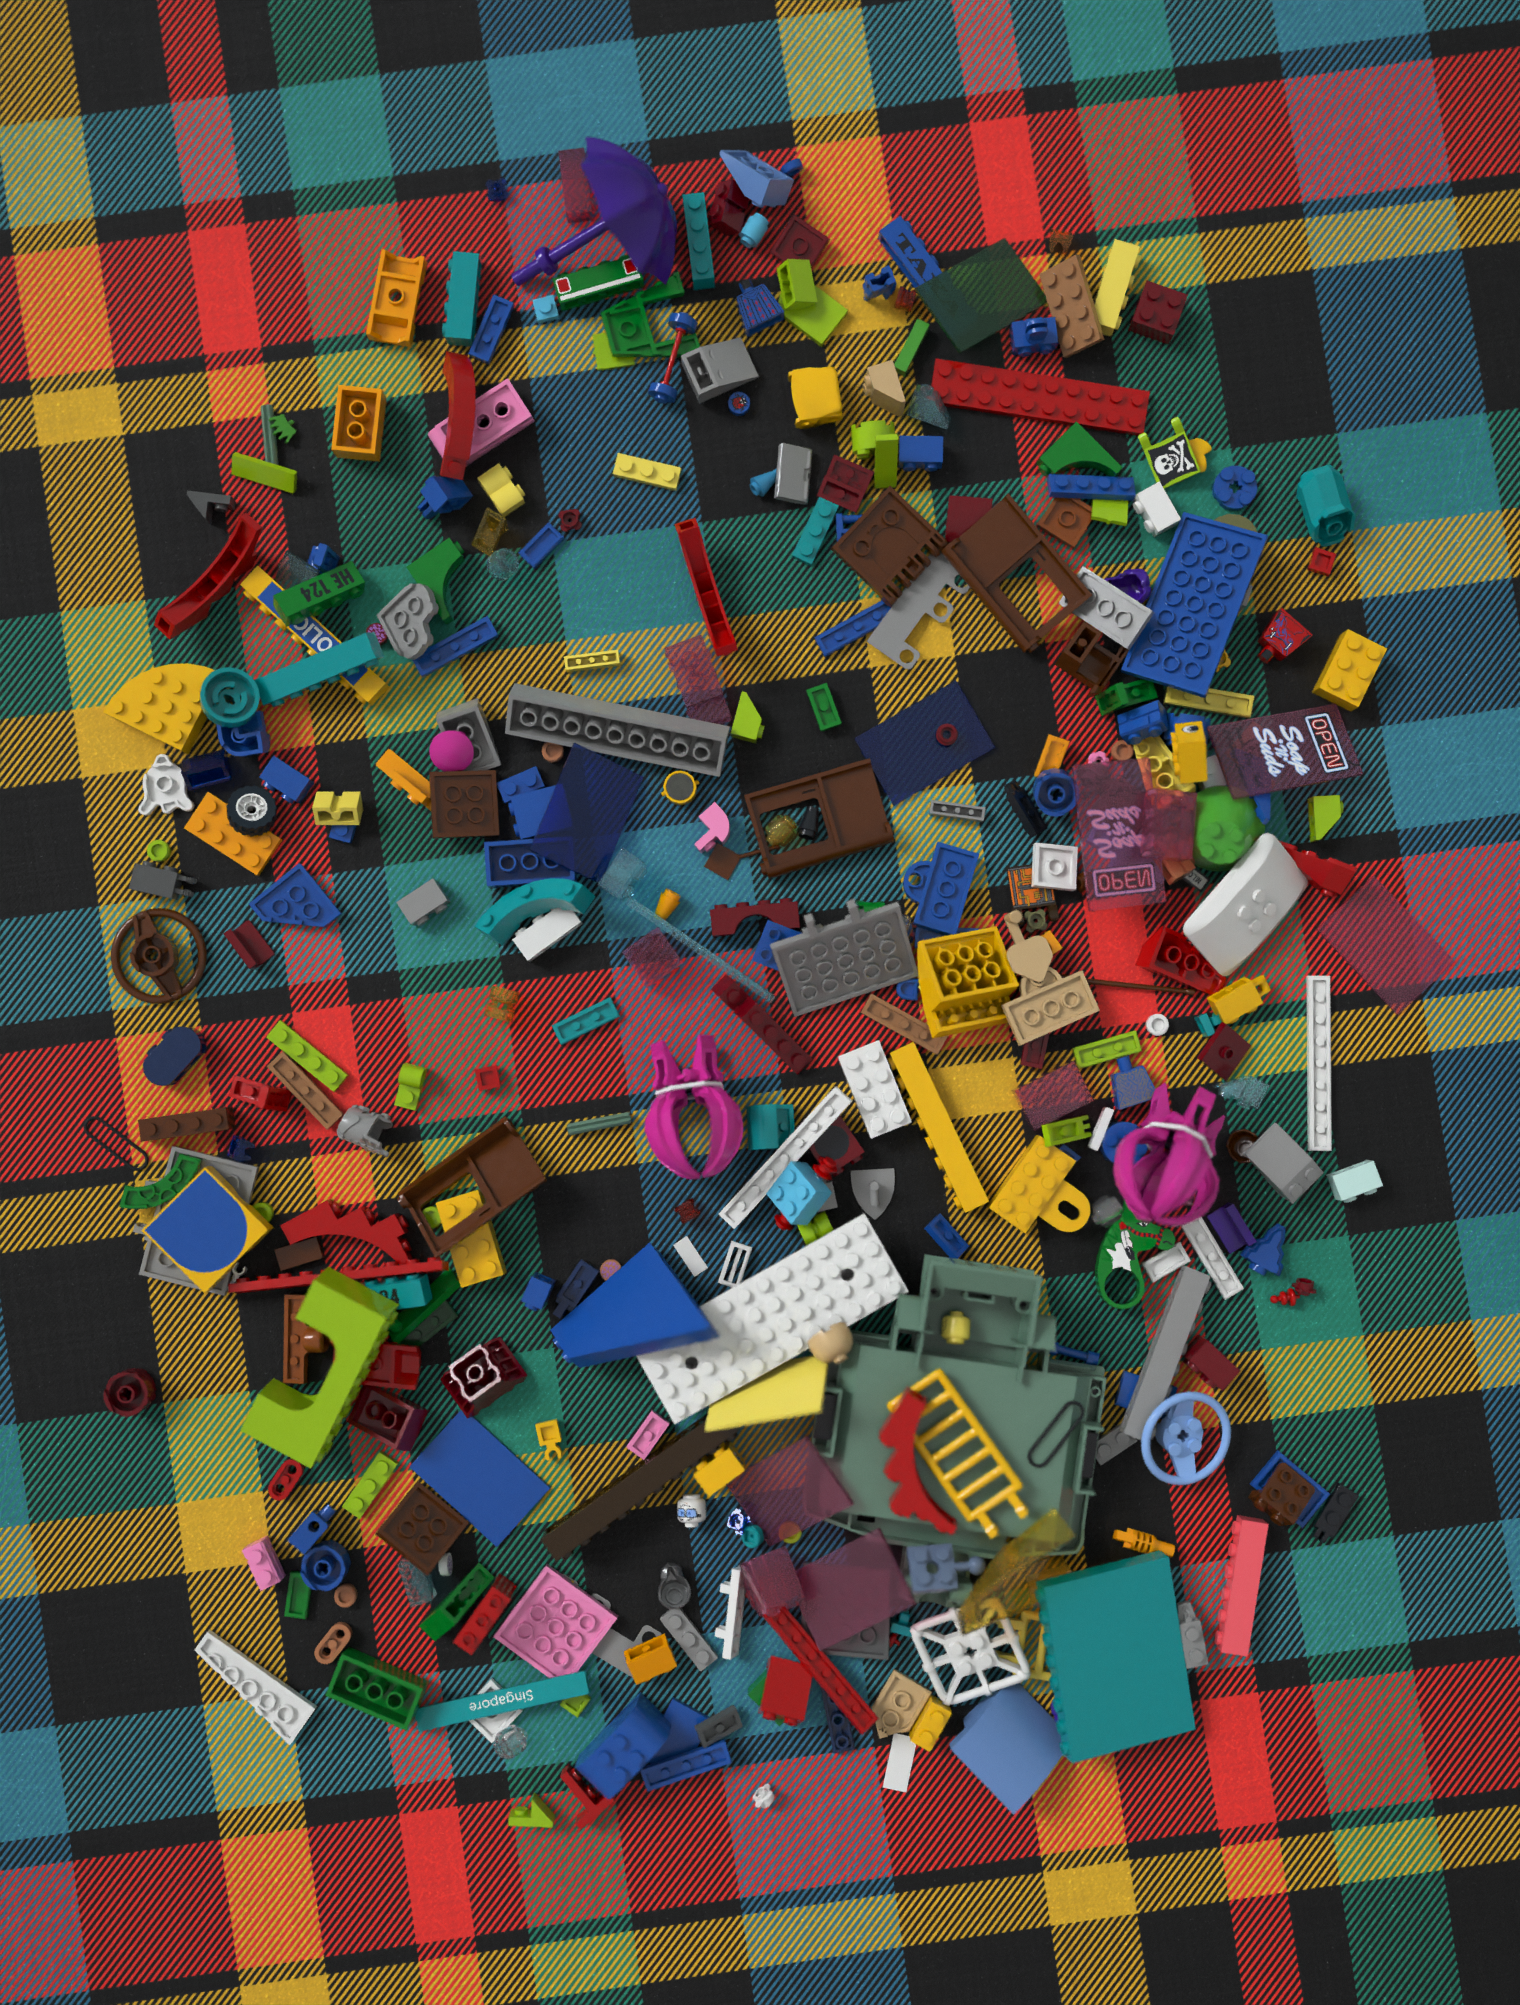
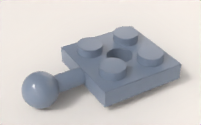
M952 1543L911 1546L906 1549L912 1594L957 1591L956 1572L970 1571L974 1575H979L985 1570V1561L979 1556L971 1557L968 1562H954ZM935 1564L938 1572L930 1574L926 1569V1565Z

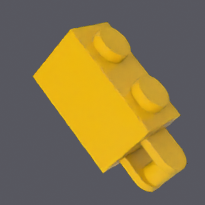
M1264 975L1252 980L1242 977L1207 997V1000L1214 1014L1219 1015L1223 1023L1232 1024L1245 1013H1252L1257 1010V1006L1263 1004L1261 996L1268 993L1271 989Z

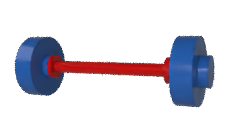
M680 312L670 315L668 325L677 332L664 380L660 383H651L648 394L659 403H673L676 400L678 392L669 384L671 372L682 335L695 333L698 324L687 313Z

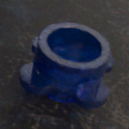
M504 178L496 181L488 180L486 182L489 192L487 197L490 201H502L508 198L509 193L506 191L507 181Z
M736 1508L729 1515L726 1525L728 1528L735 1530L737 1535H743L744 1529L751 1523V1517L743 1514L741 1509Z

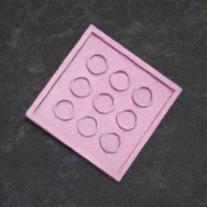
M546 1564L493 1637L548 1678L578 1672L617 1620L618 1615L549 1564Z

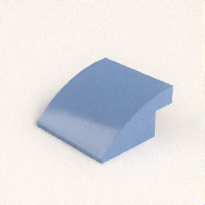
M1020 1683L994 1691L990 1696H985L963 1718L965 1728L949 1743L951 1750L1013 1815L1036 1792L1062 1756L1059 1746L1060 1742H1062L1061 1735L1057 1730L1054 1718Z

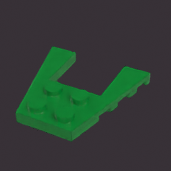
M679 272L669 277L666 285L659 281L645 291L642 290L636 293V296L626 301L623 300L601 312L612 357L671 356L675 339L654 344L644 305L684 296ZM696 333L681 338L676 358H681V355L700 347Z

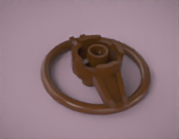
M166 908L144 910L129 918L118 930L111 948V965L119 984L131 996L152 1004L170 1003L190 993L201 980L207 962L206 944L198 927L185 915ZM152 917H166L180 922L190 931L195 939L198 950L197 966L193 976L183 987L175 970V967L179 964L177 946L167 935L160 934ZM133 926L135 944L132 947V952H130L131 964L136 971L150 976L164 995H152L138 990L127 980L122 971L120 949L126 934ZM153 950L158 952L157 959H151L150 957L153 955Z

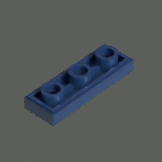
M821 1687L833 1754L854 1750L855 1746L849 1719ZM836 1716L842 1717L838 1721L834 1719Z

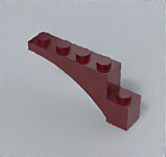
M727 974L711 989L797 1075L812 1060Z

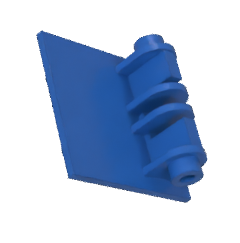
M767 920L752 961L779 971L770 944L802 934V932Z

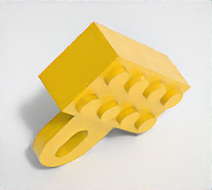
M1039 1135L1034 1137L986 1206L1025 1234L1038 1216L1056 1229L1064 1232L1079 1230L1087 1223L1090 1216V1204L1087 1197L1063 1180L1076 1161L1055 1146L1045 1147L1044 1138ZM1062 1201L1069 1202L1078 1209L1079 1216L1074 1220L1069 1219L1058 1210L1059 1203Z

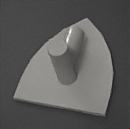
M894 1168L851 1171V1184L855 1198L862 1209L874 1220L885 1211L891 1201L895 1185Z

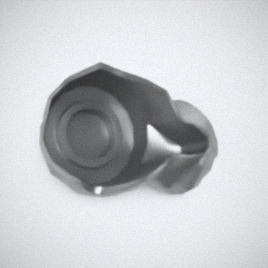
M668 1562L661 1570V1582L658 1589L659 1601L664 1607L669 1609L681 1608L690 1600L691 1589L688 1581L683 1577L682 1567L679 1564Z

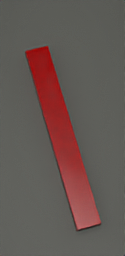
M761 1578L744 1595L861 1735L864 1734L879 1718Z

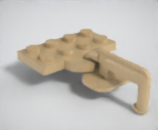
M1015 910L1004 916V921L1015 944L1007 950L1006 957L1012 971L1022 976L1019 984L1021 997L1002 1004L1001 1007L1018 1046L1100 1010L1083 971L1081 970L1062 978L1056 970L1049 967L1053 953L1048 941L1038 935L1025 940L1018 925L1022 920V914L1020 911Z

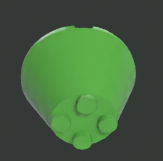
M1220 785L1205 788V790L1192 795L1183 804L1176 819L1175 835L1181 838L1184 850L1194 858L1196 866L1205 870L1220 872L1229 871L1237 864L1258 838L1265 834V825L1261 823L1255 812L1258 806L1253 798H1249L1246 792L1238 788Z

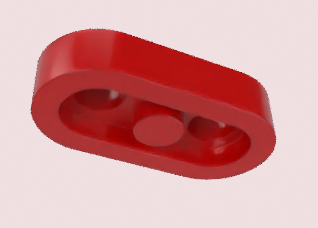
M289 1458L281 1465L268 1486V1493L271 1498L283 1500L290 1495L304 1473L303 1464ZM291 1465L296 1467V1472H291ZM278 1484L284 1486V1491L278 1489Z

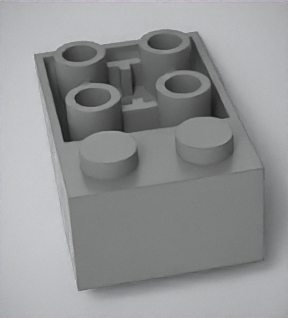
M741 337L701 346L681 355L682 366L699 404L759 377Z

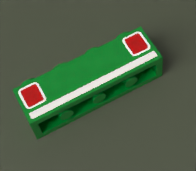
M628 254L621 256L618 260L611 262L608 260L602 261L597 266L591 268L582 267L577 272L570 274L561 273L556 278H553L561 311L644 288L642 274L638 272Z

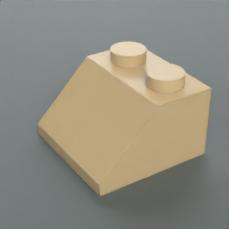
M893 360L867 367V373L864 376L865 383L863 384L866 397L869 396L871 403L898 417L903 416L906 400Z

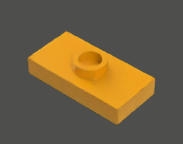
M1048 734L1034 776L1038 777L1042 771L1047 769H1060L1070 741Z

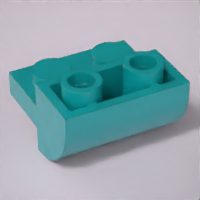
M765 1104L746 1107L748 1151L778 1149L795 1131L793 1104Z

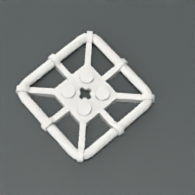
M996 1597L982 1599L959 1608H949V1611L913 1624L910 1629L913 1642L923 1662L922 1667L928 1673L938 1697L946 1706L959 1704L982 1695L990 1696L994 1691L1028 1680L1031 1675L1029 1663L1019 1643L1020 1637L1014 1631L1003 1605ZM987 1608L979 1624L964 1628L960 1617ZM996 1611L1005 1634L990 1639L986 1627L993 1612ZM952 1620L958 1631L943 1635L928 1628ZM923 1636L943 1644L947 1654L931 1659L921 1637ZM1006 1643L1011 1644L1019 1665L998 1657L995 1647ZM968 1647H971L972 1650H977L973 1654L966 1653ZM951 1663L956 1673L947 1691H945L935 1668ZM998 1666L1015 1673V1675L989 1683L983 1670ZM977 1673L982 1686L954 1695L962 1677Z

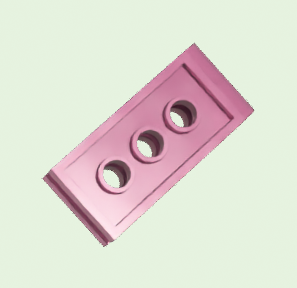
M508 378L475 399L473 438L470 457L466 462V466L534 422L532 415ZM502 408H507L508 412L505 415H498ZM448 418L435 425V428L428 433V437L442 458L446 443ZM489 420L490 423L487 427H480L482 421Z

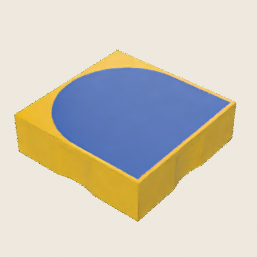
M207 1166L141 1231L206 1293L211 1291L234 1268L238 1260L252 1250L274 1227L252 1205L245 1202L237 1194L234 1187L213 1166Z

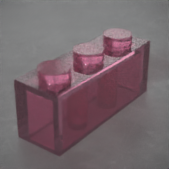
M584 148L560 150L558 153L568 224L593 221V212H597L595 198H591L590 191L593 190L581 167V162L586 159Z

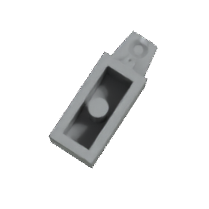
M1189 1601L1178 1602L1176 1606L1186 1668L1207 1665L1208 1659L1200 1619L1195 1616Z

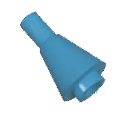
M777 468L750 479V489L755 495L763 497L776 482Z

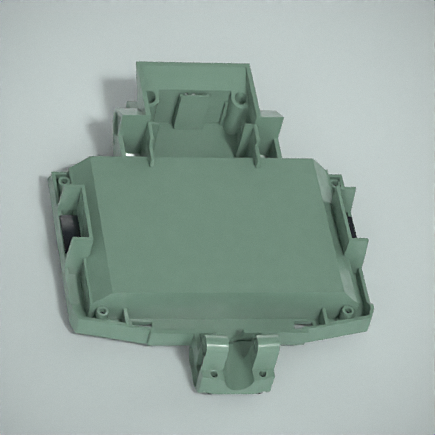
M924 1254L919 1295L898 1294L890 1335L850 1329L853 1336V1346L846 1355L847 1359L840 1364L831 1362L828 1365L822 1411L815 1413L803 1494L805 1512L812 1517L864 1535L867 1541L902 1545L898 1593L899 1596L917 1604L919 1602H933L945 1608L965 1606L971 1602L972 1583L970 1581V1571L956 1572L957 1591L912 1594L906 1552L907 1547L952 1543L954 1562H968L973 1556L1012 1562L1013 1557L1078 1554L1084 1544V1529L1089 1495H1095L1092 1481L1099 1431H1104L1101 1424L1107 1378L1104 1376L1105 1369L1103 1366L1049 1358L1050 1350L1055 1351L1056 1318L1051 1315L1037 1314L1042 1276L1034 1275L1035 1270ZM950 1311L964 1312L963 1316L968 1317L971 1321L970 1338L964 1341L963 1345L948 1344L941 1336L942 1318L950 1315ZM898 1333L912 1334L910 1347L896 1345ZM1028 1351L1038 1353L1037 1366L1026 1364ZM936 1369L943 1370L1023 1484L1022 1489L1016 1493L1029 1509L1027 1511L1029 1514L1020 1519L1008 1499L987 1511L988 1516L999 1528V1534L992 1539L978 1518L972 1522H968L915 1447V1462L925 1488L935 1502L957 1520V1529L953 1535L948 1532L942 1533L935 1528V1524L919 1519L914 1511L908 1519L905 1516H897L889 1507V1499L900 1482L895 1483L889 1480L884 1473V1465L895 1449L894 1447H886L881 1443V1439H879V1430L891 1413L887 1408V1403L904 1392L907 1386L910 1388ZM936 1380L920 1391L919 1394L926 1397L928 1403L946 1390L940 1381ZM952 1398L919 1420L916 1428L918 1437L959 1410ZM1077 1401L1081 1403L1085 1411L1082 1420L1044 1467L1032 1466L1027 1457L1034 1443L1067 1402ZM1069 1405L1033 1450L1031 1459L1035 1464L1045 1462L1080 1417L1081 1409L1078 1405ZM963 1417L924 1445L930 1454L933 1455L972 1427L966 1418ZM977 1435L937 1462V1464L945 1474L983 1449L985 1445ZM990 1454L950 1482L956 1491L960 1492L999 1465ZM1003 1473L963 1501L972 1511L1010 1486L1011 1482ZM858 1514L875 1517L874 1522L857 1520ZM1009 1536L1023 1538L1024 1540L1023 1544L1006 1542V1538ZM935 1564L926 1565V1569L930 1574L938 1572Z

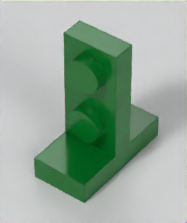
M1141 679L1127 684H1123V682L1114 684L1098 696H1095L1101 716H1106L1116 710L1154 700L1158 696L1153 682Z

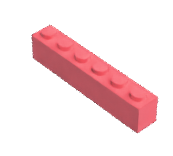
M1237 1515L1236 1521H1233L1232 1534H1234L1233 1543H1230L1228 1548L1230 1562L1225 1568V1578H1227L1226 1587L1222 1588L1221 1593L1223 1607L1218 1612L1220 1626L1219 1631L1215 1632L1214 1642L1222 1653L1248 1657L1269 1525L1263 1519Z

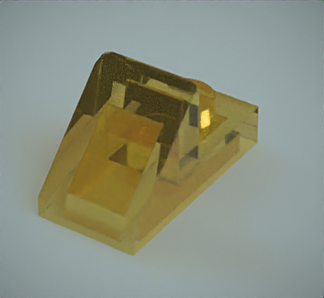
M486 508L471 545L486 555L491 556L501 535L508 531L507 519L490 508Z

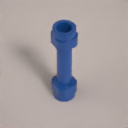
M1056 1341L1055 1351L1050 1350L1051 1355H1065L1083 1360L1085 1364L1097 1365L1099 1360V1353L1090 1350L1084 1352L1061 1346Z

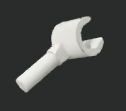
M236 1263L232 1269L234 1274L230 1284L236 1283V1279L246 1274V1266H244L241 1273H238L236 1268L239 1263Z

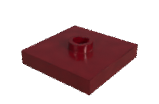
M793 214L771 249L770 254L782 262L787 259L810 260L812 269L830 239Z
M1221 1022L1197 1059L1221 1079L1227 1081L1251 1045L1231 1027Z

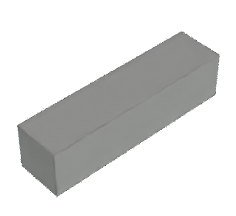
M931 800L929 815L983 822L986 807Z

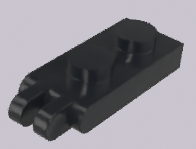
M1017 781L1006 784L1004 789L1007 793V800L1030 838L1048 829L1025 789L1020 787Z
M1337 1483L1312 1524L1315 1528L1311 1536L1318 1538L1322 1532L1319 1537V1541L1325 1543L1328 1537L1333 1538L1359 1495L1342 1484Z

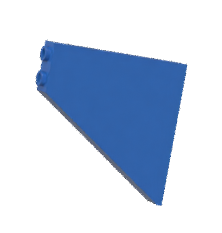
M648 1243L550 1330L555 1337L553 1342L560 1350L564 1351L562 1353L563 1358L569 1364L573 1362L579 1368L714 1340L721 1336L661 1252L651 1243Z

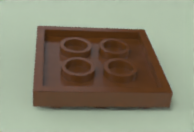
M496 770L429 772L433 839L499 836Z
M417 1481L375 1534L428 1576L469 1522Z

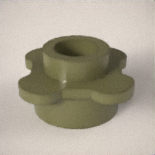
M1039 909L1037 912L1027 911L1024 914V918L1027 921L1026 930L1032 933L1038 929L1043 931L1047 928L1044 910Z

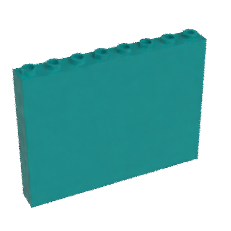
M1158 1550L1036 1581L1037 1590H1035L1037 1602L1040 1603L1039 1620L1044 1628L1042 1640L1045 1647H1047L1046 1663L1051 1672L1049 1683L1054 1691L1055 1699L1052 1702L1054 1710L1058 1715L1056 1727L1061 1735L1062 1742H1060L1059 1746L1063 1756L1071 1763H1076L1196 1730L1169 1556Z

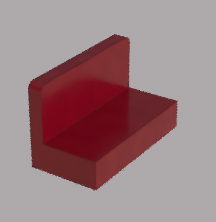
M247 920L235 930L229 929L223 933L249 969H257L275 955V952L250 920Z

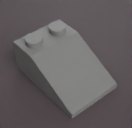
M478 698L437 712L436 721L441 732L448 730L462 731L473 745L474 756L472 762L463 771L489 770L501 765L486 716Z
M1275 1122L1244 1152V1155L1274 1190L1292 1204L1324 1173L1315 1161Z

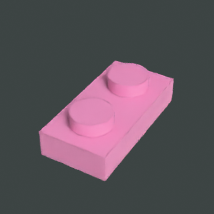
M652 1410L626 1448L645 1460L670 1422Z

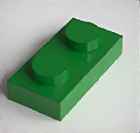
M824 683L806 690L820 731L823 732L840 726L842 723L828 684Z

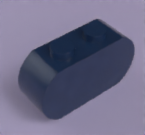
M176 1027L173 1030L169 1029L163 1034V1040L158 1046L154 1045L148 1050V1056L143 1062V1071L150 1082L160 1086L175 1085L203 1056L207 1048L206 1040L203 1034L195 1028Z

